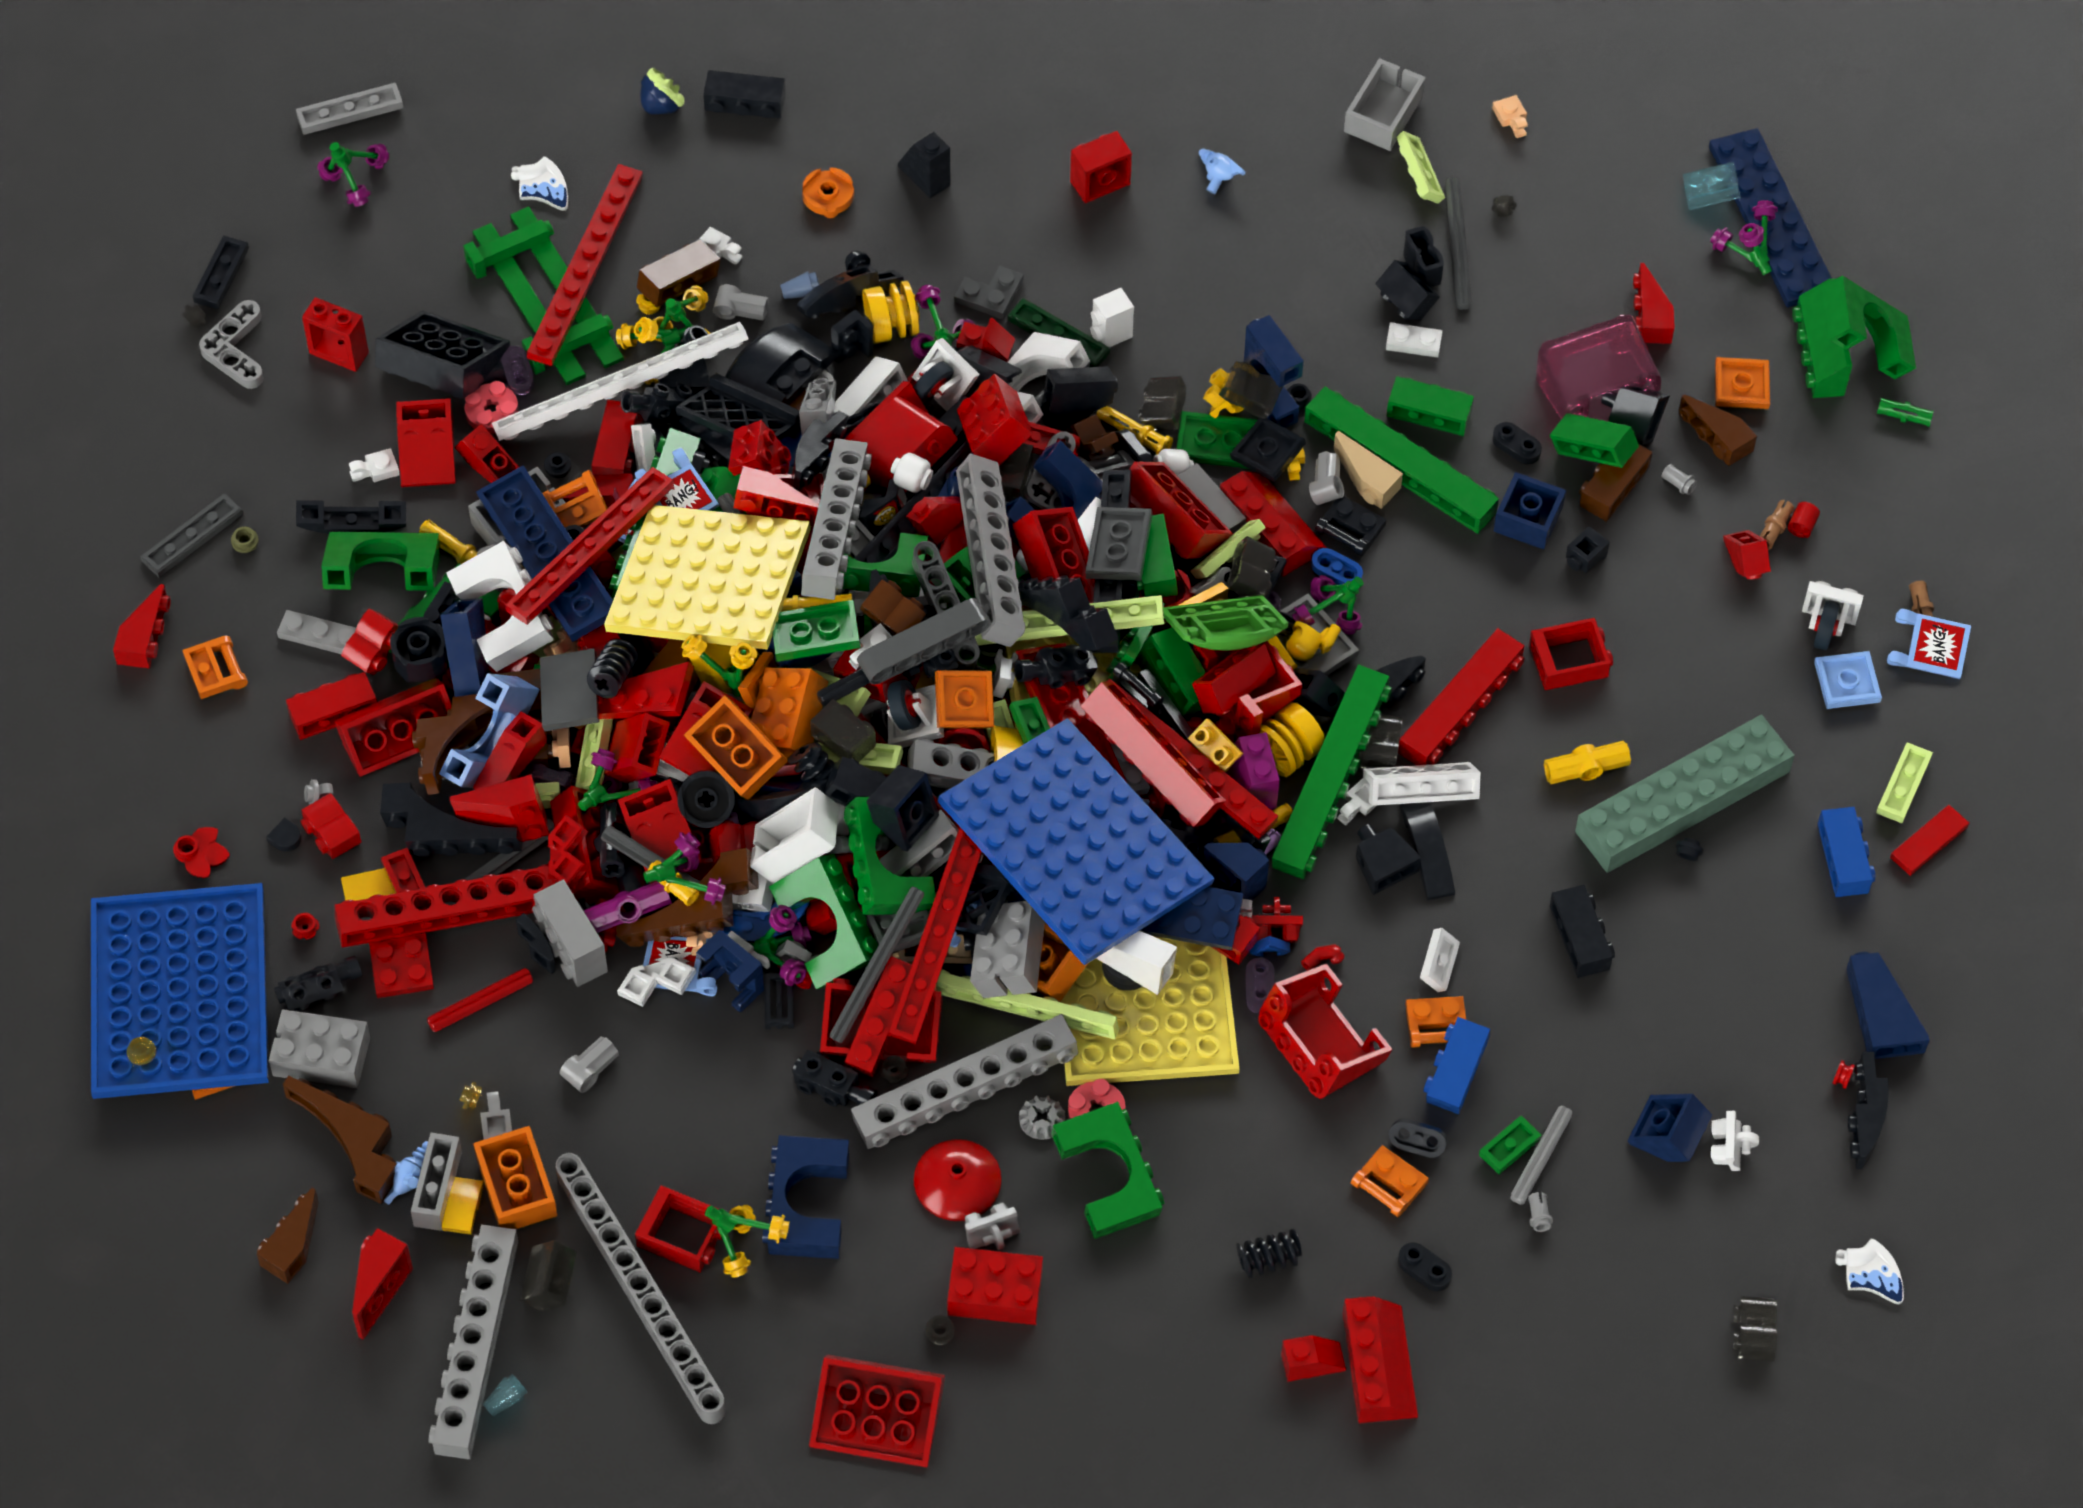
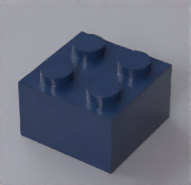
M1515 472L1496 513L1493 531L1544 550L1563 509L1566 490Z

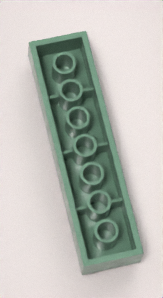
M1761 714L1579 814L1575 832L1606 873H1609L1786 775L1791 770L1795 755Z

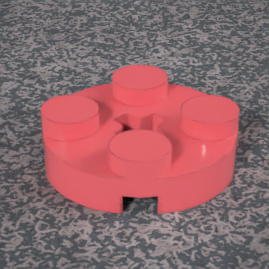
M500 381L481 385L479 389L465 397V416L470 426L476 429L482 423L488 432L492 434L495 433L492 422L519 411L516 395ZM489 405H496V411L494 412L490 409H485Z
M1104 1079L1087 1082L1077 1087L1072 1095H1070L1068 1099V1118L1071 1119L1090 1112L1092 1105L1095 1104L1104 1107L1119 1102L1121 1109H1126L1125 1099L1115 1086L1109 1084Z

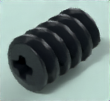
M616 638L606 643L587 675V683L596 695L603 698H613L618 694L619 689L638 660V651L631 642Z
M812 742L800 747L790 755L787 761L789 764L799 762L794 767V771L799 773L805 770L801 775L802 781L812 779L811 781H828L831 769L835 765L831 759H828V754L822 751V747L818 742Z
M1294 1228L1290 1229L1289 1237L1284 1231L1278 1233L1277 1239L1273 1234L1267 1235L1266 1243L1263 1238L1258 1237L1255 1240V1246L1250 1240L1244 1242V1248L1239 1243H1236L1239 1261L1243 1271L1246 1272L1249 1278L1253 1277L1254 1268L1257 1269L1260 1275H1264L1265 1265L1269 1267L1271 1272H1275L1277 1262H1279L1283 1269H1286L1288 1259L1291 1260L1294 1266H1298V1257L1302 1256L1300 1240Z

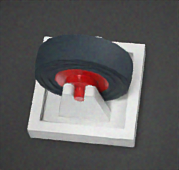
M941 338L935 342L913 374L912 378L917 382L913 388L923 404L934 398L948 411L963 395L967 394L980 374Z
M1823 581L1809 582L1802 612L1812 614L1809 629L1817 631L1813 644L1815 648L1827 651L1831 637H1841L1844 623L1855 626L1864 595L1858 594L1857 591L1850 588L1839 589L1831 587L1829 583Z
M907 679L890 683L887 693L888 744L900 745L903 748L911 746L915 740H934L944 737V728H937L935 684L915 689Z

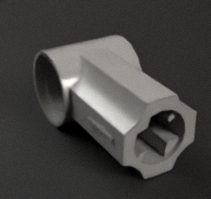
M724 284L719 287L712 311L717 317L725 320L740 316L763 321L767 315L769 301L768 297L741 293V290L736 286Z
M1325 451L1319 453L1316 459L1315 481L1309 484L1310 495L1316 505H1321L1344 496V486L1340 479V458L1336 453Z
M601 1036L580 1056H571L563 1064L559 1074L580 1093H584L595 1084L598 1074L619 1056V1052L608 1038Z

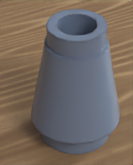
M807 271L780 285L784 299L804 298L809 292L819 286L816 272L809 273Z

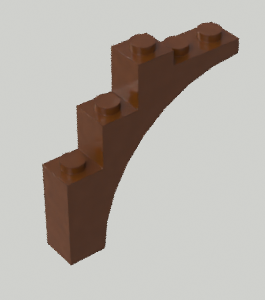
M540 669L498 674L517 676L540 689L529 712L541 709ZM477 694L453 697L452 707L447 710V716L417 720L416 731L412 732V741L414 748H418L423 766L418 769L419 781L421 784H425L428 795L439 794L444 777L439 773L450 750H463L474 739L483 734L490 724L493 709L475 699Z

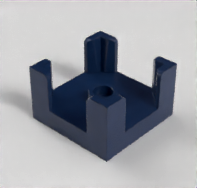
M719 930L696 952L697 958L708 961L714 955V958L699 971V979L711 977L717 981L724 973H727L729 981L738 992L745 988L731 1002V1005L741 1013L764 991L762 963L723 931Z

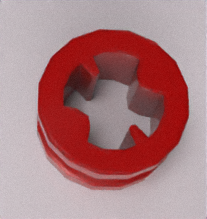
M1841 1060L1832 1084L1840 1083L1846 1089L1855 1065L1851 1064L1848 1066L1844 1060Z

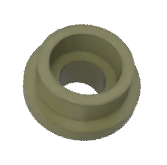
M249 527L236 529L231 537L232 547L240 553L253 551L259 543L257 533Z

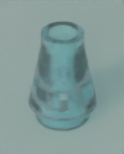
M511 1374L508 1378L504 1377L482 1404L495 1417L498 1413L524 1400L523 1396L528 1391Z

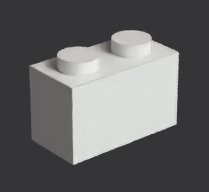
M1122 288L1093 299V311L1091 312L1092 327H1090V331L1096 341L1108 347L1133 337L1134 306Z

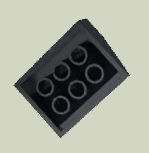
M421 311L376 338L375 367L385 370L388 374L407 378L411 382L430 386L433 390L452 394L453 397L464 398L479 389L509 348L510 341L438 315Z

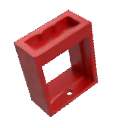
M315 297L302 316L309 354L357 372L369 353L362 315Z
M1595 617L1531 630L1529 647L1545 691L1608 678L1610 666H1613V657L1611 651L1605 648L1604 631L1602 627H1598ZM1587 639L1596 663L1557 671L1549 647Z
M662 1185L659 1187L635 1233L637 1247L700 1273L705 1264L709 1265L715 1254L714 1246L718 1239L722 1240V1236L717 1230L718 1227L712 1223V1219L705 1216L706 1209L711 1205ZM670 1208L712 1225L697 1255L654 1238Z

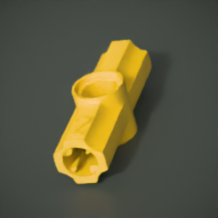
M1623 740L1595 747L1592 744H1584L1575 748L1570 754L1544 760L1543 765L1545 776L1550 784L1580 778L1582 781H1590L1598 778L1604 771L1630 765L1631 757L1629 747Z

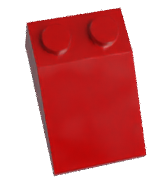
M532 774L449 797L458 819L479 825L518 828L523 842L550 835L546 811Z
M378 1228L372 1236H367L361 1245L352 1309L358 1337L363 1340L413 1270L408 1245Z

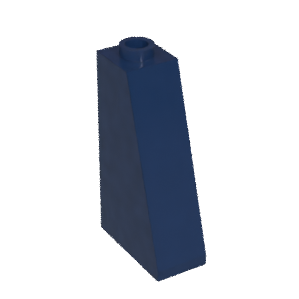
M483 599L457 600L440 615L455 697L478 694L487 673H489V664L486 662L477 642V639L486 635Z
M1859 952L1850 956L1846 970L1866 1051L1874 1052L1875 1059L1925 1053L1930 1040L1929 1035L1879 952Z

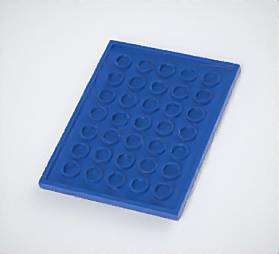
M1068 718L942 793L937 801L1084 966L1209 887L1214 881V877Z
M263 883L91 898L92 1098L98 1099L269 1083Z

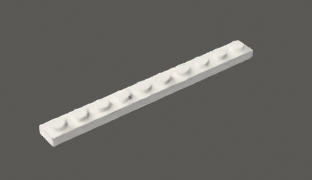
M740 322L499 419L492 422V426L499 441L514 439L520 432L527 429H538L549 420L563 419L569 415V412L576 409H587L594 402L603 398L612 399L623 390L639 388L645 381L652 378H663L672 370L688 368L694 361L702 358H712L721 350L737 348L743 344V341L748 340V336Z

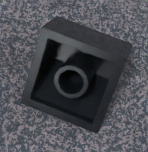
M898 765L866 801L873 823L902 850L907 852L939 816L926 772Z

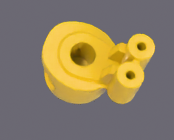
M1296 621L1292 627L1293 634L1286 642V650L1297 661L1310 660L1319 648L1322 654L1331 650L1341 628L1336 624H1331L1329 628L1326 627L1319 633L1309 625Z

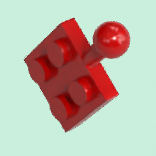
M392 910L389 912V914L398 915L400 914V912L397 910ZM426 933L369 943L377 998L434 989Z

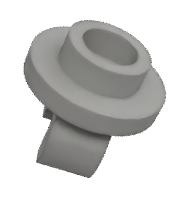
M311 779L309 785H306L304 789L305 801L312 804L329 793L333 795V786L330 783L319 785L316 779Z

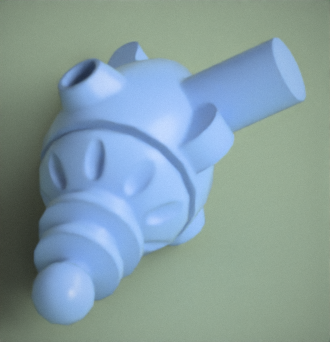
M1204 148L1199 150L1201 160L1208 172L1207 179L1210 181L1206 189L1207 191L1216 194L1222 181L1230 180L1237 174H1245V171L1228 156Z
M428 1141L422 1144V1148L417 1147L416 1151L412 1152L413 1157H406L401 1162H395L397 1165L394 1170L393 1186L384 1199V1202L388 1205L397 1195L405 1194L417 1188Z

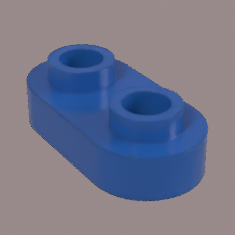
M1321 548L1312 556V570L1319 576L1324 575L1332 579L1336 585L1352 581L1355 577L1362 579V567L1357 562L1332 549ZM1321 564H1327V565H1329V566H1328V567H1324V566H1322Z

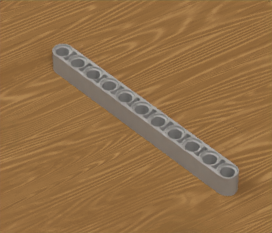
M573 1153L562 1154L556 1161V1172L560 1186L699 1417L707 1424L719 1423L725 1416L723 1393L581 1159ZM573 1168L576 1170L574 1173L571 1174L563 1173L566 1169ZM582 1191L590 1192L585 1197L577 1196ZM596 1214H601L604 1216L602 1219L599 1220L591 1219V1217ZM611 1237L618 1239L614 1243L605 1242L606 1239ZM625 1260L632 1262V1264L626 1267L619 1265ZM637 1284L646 1285L642 1290L633 1289ZM653 1307L661 1309L658 1313L650 1314L647 1312L650 1308ZM666 1331L675 1333L672 1337L661 1336ZM679 1355L689 1356L686 1361L676 1360V1357ZM696 1378L704 1380L700 1385L690 1384ZM715 1402L718 1404V1406L715 1409H707L704 1407L707 1403Z

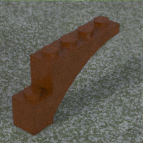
M747 848L721 852L718 862L699 882L700 884L707 885L709 878L716 880L721 878V884L726 885L721 902L716 901L714 905H711V902L703 900L705 892L697 890L699 896L692 905L687 906L682 900L678 899L650 916L633 923L616 926L617 937L628 946L638 947L648 941L666 942L675 936L692 937L696 936L698 932H718L719 930L723 931L725 927L734 926L732 894L745 895L749 893V890L759 889L758 872L750 867L752 852Z
M288 1075L283 1083L286 1098L304 1107L333 1133L352 1163L356 1174L353 1179L356 1192L382 1204L393 1186L394 1170L397 1165L392 1157L381 1154L392 1137L388 1120L379 1114L371 1115L365 1112L362 1107L354 1102L346 1103L338 1099L329 1090L321 1091L316 1089L309 1081L303 1078H298L297 1080Z

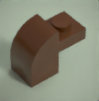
M1097 414L1087 416L1066 427L1068 433L1080 437V447L1077 450L1085 460L1100 459L1110 456L1115 452L1112 444L1119 441L1115 431L1105 432Z

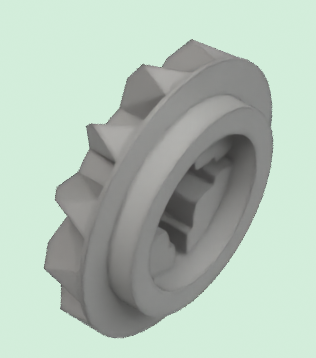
M1036 1095L1034 1099L1025 1101L1024 1106L1019 1112V1123L1022 1130L1028 1136L1040 1140L1052 1138L1053 1125L1065 1121V1110L1062 1109L1059 1101L1056 1102L1049 1096L1039 1098ZM1036 1112H1039L1041 1114L1048 1112V1121H1045L1044 1119L1036 1121Z

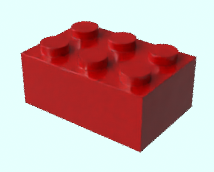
M995 373L988 380L983 381L978 390L969 398L963 400L957 409L972 453L996 461L998 465L1003 463L1033 434L1017 391Z
M955 1247L947 1300L948 1316L1036 1325L1043 1273V1256Z

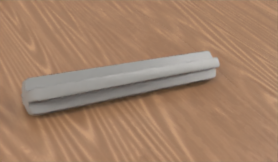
M1565 1106L1557 1108L1511 1193L1510 1199L1519 1205L1525 1204L1572 1117L1571 1109Z

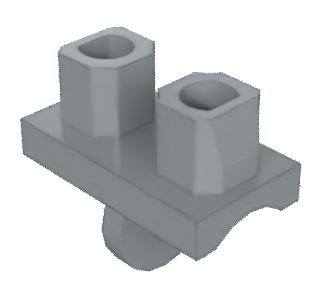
M1002 1202L990 1209L991 1215L981 1218L980 1214L976 1212L966 1215V1224L964 1225L970 1249H976L992 1243L995 1244L997 1250L1004 1249L1003 1240L1020 1233L1015 1208H1008Z

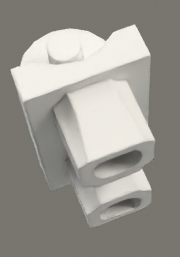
M1726 1111V1118L1712 1120V1135L1714 1139L1726 1138V1144L1712 1145L1711 1159L1713 1163L1728 1164L1731 1171H1740L1741 1148L1742 1154L1749 1155L1750 1148L1756 1147L1759 1144V1136L1751 1132V1126L1749 1125L1742 1126L1741 1132V1122L1736 1119V1111Z

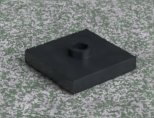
M1261 416L1233 449L1230 456L1232 460L1275 483L1306 445V442L1301 436Z

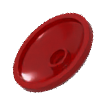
M963 1139L947 1140L934 1145L922 1155L914 1172V1189L920 1203L933 1215L949 1221H965L966 1215L974 1212L982 1215L995 1203L1001 1190V1171L995 1157L980 1144ZM959 1168L962 1170V1173L955 1174L953 1170Z

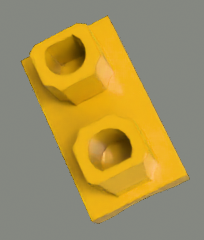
M1220 368L1211 375L1209 382L1212 386L1207 389L1203 399L1212 405L1209 413L1212 417L1217 418L1220 411L1224 408L1230 413H1238L1245 409L1246 398L1240 391H1237L1242 378L1238 371L1229 375Z
M1208 718L1188 737L1190 742L1204 756L1225 773L1243 755Z

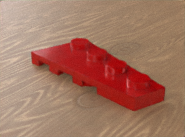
M688 661L626 679L618 694L613 698L598 696L599 719L630 718L643 713H648L655 717L681 716L694 666Z

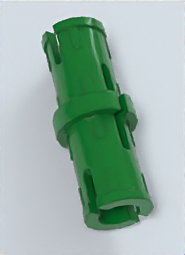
M1881 397L1877 414L1898 418L1903 423L1910 421L1929 427L1934 410L1910 405L1911 402L1908 401L1901 403ZM1893 408L1918 414V416L1895 411Z

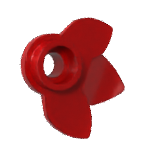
M202 827L197 829L191 836H182L173 847L176 859L185 863L187 872L198 878L210 877V866L223 864L230 857V853L224 846L215 842L218 836V829L213 827ZM185 849H193L190 852H184Z

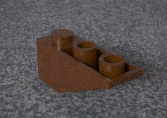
M1684 394L1681 397L1679 406L1681 418L1685 422H1689L1696 430L1698 437L1710 445L1717 458L1722 459L1730 466L1754 451L1757 435L1740 417Z
M313 1187L297 1199L294 1209L288 1216L285 1215L279 1220L275 1232L270 1238H265L257 1249L256 1254L260 1266L287 1284L307 1261L319 1204L316 1189Z

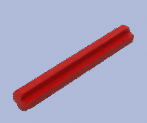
M523 968L427 1018L429 1027L433 1032H437L531 984L533 978L527 968Z

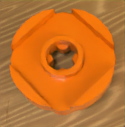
M821 168L814 170L803 181V202L811 211L824 215L826 218H835L838 213L849 208L854 200L853 181L846 172L838 168H830V171H821ZM825 189L828 191L830 189H833V193L824 194L823 190Z

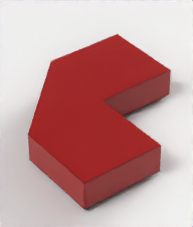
M565 814L548 836V847L550 848L548 873L558 881L564 879L569 889L572 890L589 869L571 854L588 831Z

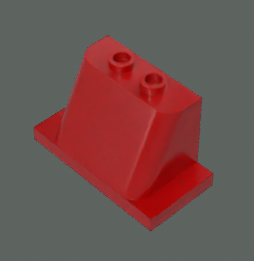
M903 381L844 438V440L868 443L867 454H872L870 470H866L871 480L870 486L876 485L888 488L889 480L893 479L894 474L890 471L897 457L901 459L906 453H912L929 461L930 466H932L958 441L949 426L929 414L913 386L907 381Z
M1268 641L1264 643L1276 673L1267 679L1268 682L1264 686L1239 697L1238 702L1231 707L1232 710L1230 712L1218 715L1220 719L1230 720L1231 725H1235L1234 737L1236 739L1242 736L1259 734L1261 724L1301 694L1303 684L1295 675L1292 667L1287 665L1280 657L1276 647L1272 646ZM1193 645L1192 649L1196 657L1201 661L1205 672H1208L1236 651L1211 650Z

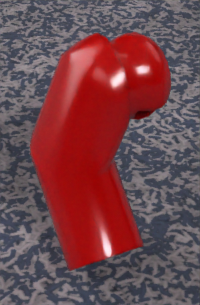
M1336 944L1318 946L1301 961V965L1308 971L1326 959H1330L1332 964H1339L1344 960L1345 955L1341 951V947Z

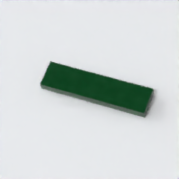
M1024 298L1008 315L1009 322L1030 334L1037 332L1080 341L1090 359L1089 367H1099L1110 354V347L1096 341V339Z

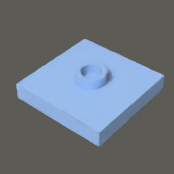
M1870 651L1815 658L1814 664L1826 709L1881 702L1882 696Z

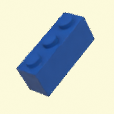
M1855 807L1821 810L1817 825L1835 897L1868 894L1872 882H1875V870L1873 865L1869 866V846L1867 841L1862 839L1863 823L1861 817H1857Z
M1460 1017L1457 1018L1455 1025L1449 1024L1444 1040L1448 1041L1444 1051H1438L1434 1066L1438 1067L1434 1077H1428L1423 1092L1427 1093V1103L1458 1115L1460 1114L1489 1041L1490 1028Z

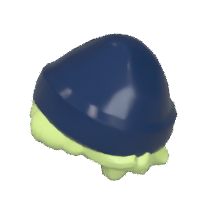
M655 68L649 69L641 80L640 99L643 109L649 114H674L684 105L685 101L683 95L679 93L680 86H673L674 81L665 78L664 74Z

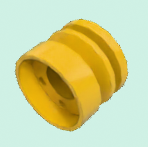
M909 281L900 282V294L896 284L891 283L889 286V296L887 297L881 286L863 289L864 312L874 327V344L891 341L892 328L895 327L900 338H906V325L911 336L919 334V308Z
M1294 702L1289 703L1274 715V719L1269 718L1260 728V733L1267 732L1277 773L1284 777H1288L1296 769L1303 766L1304 760L1309 761L1316 756L1325 740L1324 733L1314 717L1304 707Z

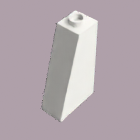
M1138 931L1096 959L1158 995L1173 974L1177 947Z

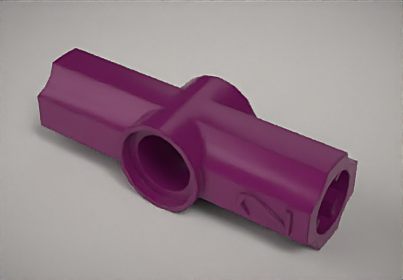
M656 881L631 892L622 891L616 894L613 899L583 911L595 931L599 933L621 923H633L641 915L669 905L672 902L669 894L664 890V886ZM632 902L634 904V907L629 912L620 911L624 903Z

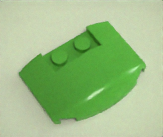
M1263 595L1163 607L1164 619L1184 641L1211 650L1229 651L1253 647L1268 641L1288 627V621Z

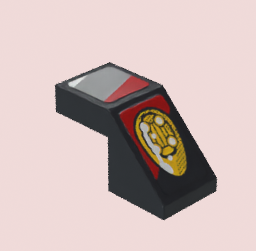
M890 479L885 497L864 500L860 519L873 536H876L907 503L904 488L897 486L893 479Z

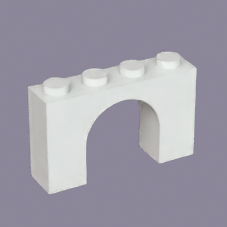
M1033 332L1007 362L1020 368L1022 371L1021 374L1012 378L1013 382L1009 383V385L1017 391L1029 422L1037 423L1043 416V413L1033 395L1021 393L1019 390L1034 378L1047 375V369L1084 368L1090 362V359L1080 341Z
M505 541L446 572L456 595L461 600L477 599L498 588H510L515 590L517 594L532 580L527 570H522L520 563L523 559L517 548H511ZM542 612L528 625L511 616L504 625L477 639V642L486 662L497 672L553 641L554 637L550 630L554 627L546 614L543 615Z

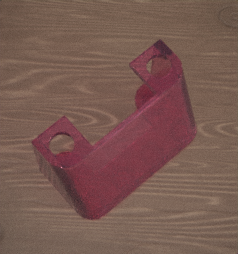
M1620 315L1614 319L1596 323L1591 327L1571 332L1568 335L1547 340L1541 345L1538 352L1536 380L1561 420L1566 413L1585 417L1589 416L1590 398L1635 383L1636 386L1643 387L1649 381L1651 385L1647 389L1661 390V376L1632 315ZM1582 406L1577 412L1570 413L1575 407Z

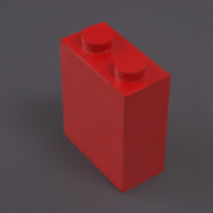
M648 713L617 721L609 751L615 754L613 759L618 762L614 764L612 771L604 769L603 775L624 783L655 776L670 722Z

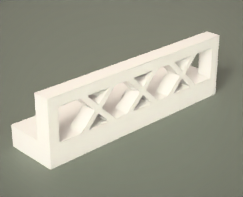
M1470 762L1363 769V777L1370 783L1369 803L1372 806L1479 799L1481 772Z

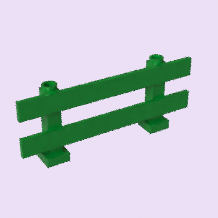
M528 206L510 214L518 230L500 237L493 224L489 223L473 230V235L480 244L479 247H476L473 241L463 245L465 260L476 279L486 276V267L493 265L531 329L536 334L546 310L512 256L531 249L556 291L567 270V266L550 241V236L554 235L551 223L548 220L543 222L542 219L538 221ZM586 296L574 319L577 324L571 326L553 363L566 385L586 377L585 372L572 353V350L589 343L604 368L624 360L623 355L609 334V330L613 329L610 317L607 314L604 316L602 314L597 315ZM532 336L522 340L523 353L534 373L538 374L545 371V365L527 359V350L533 340Z

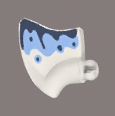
M543 157L535 164L521 165L520 167L514 166L512 168L511 178L513 180H520V200H537L559 210H567L568 191L566 182L559 168L550 159Z
M1870 1239L1862 1248H1847L1846 1250L1839 1249L1836 1251V1264L1839 1266L1846 1265L1848 1290L1869 1291L1894 1304H1901L1903 1302L1904 1293L1900 1271L1892 1255L1883 1245L1874 1239Z

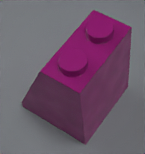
M1267 732L1239 737L1234 745L1243 755L1232 764L1226 773L1269 809L1274 810L1277 808L1279 776ZM1218 809L1221 824L1227 823L1225 817Z

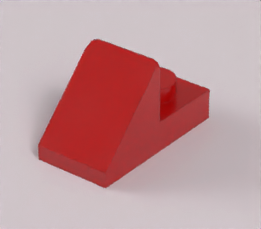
M990 317L987 328L964 321L956 347L974 346L1008 362L1015 338L995 319Z

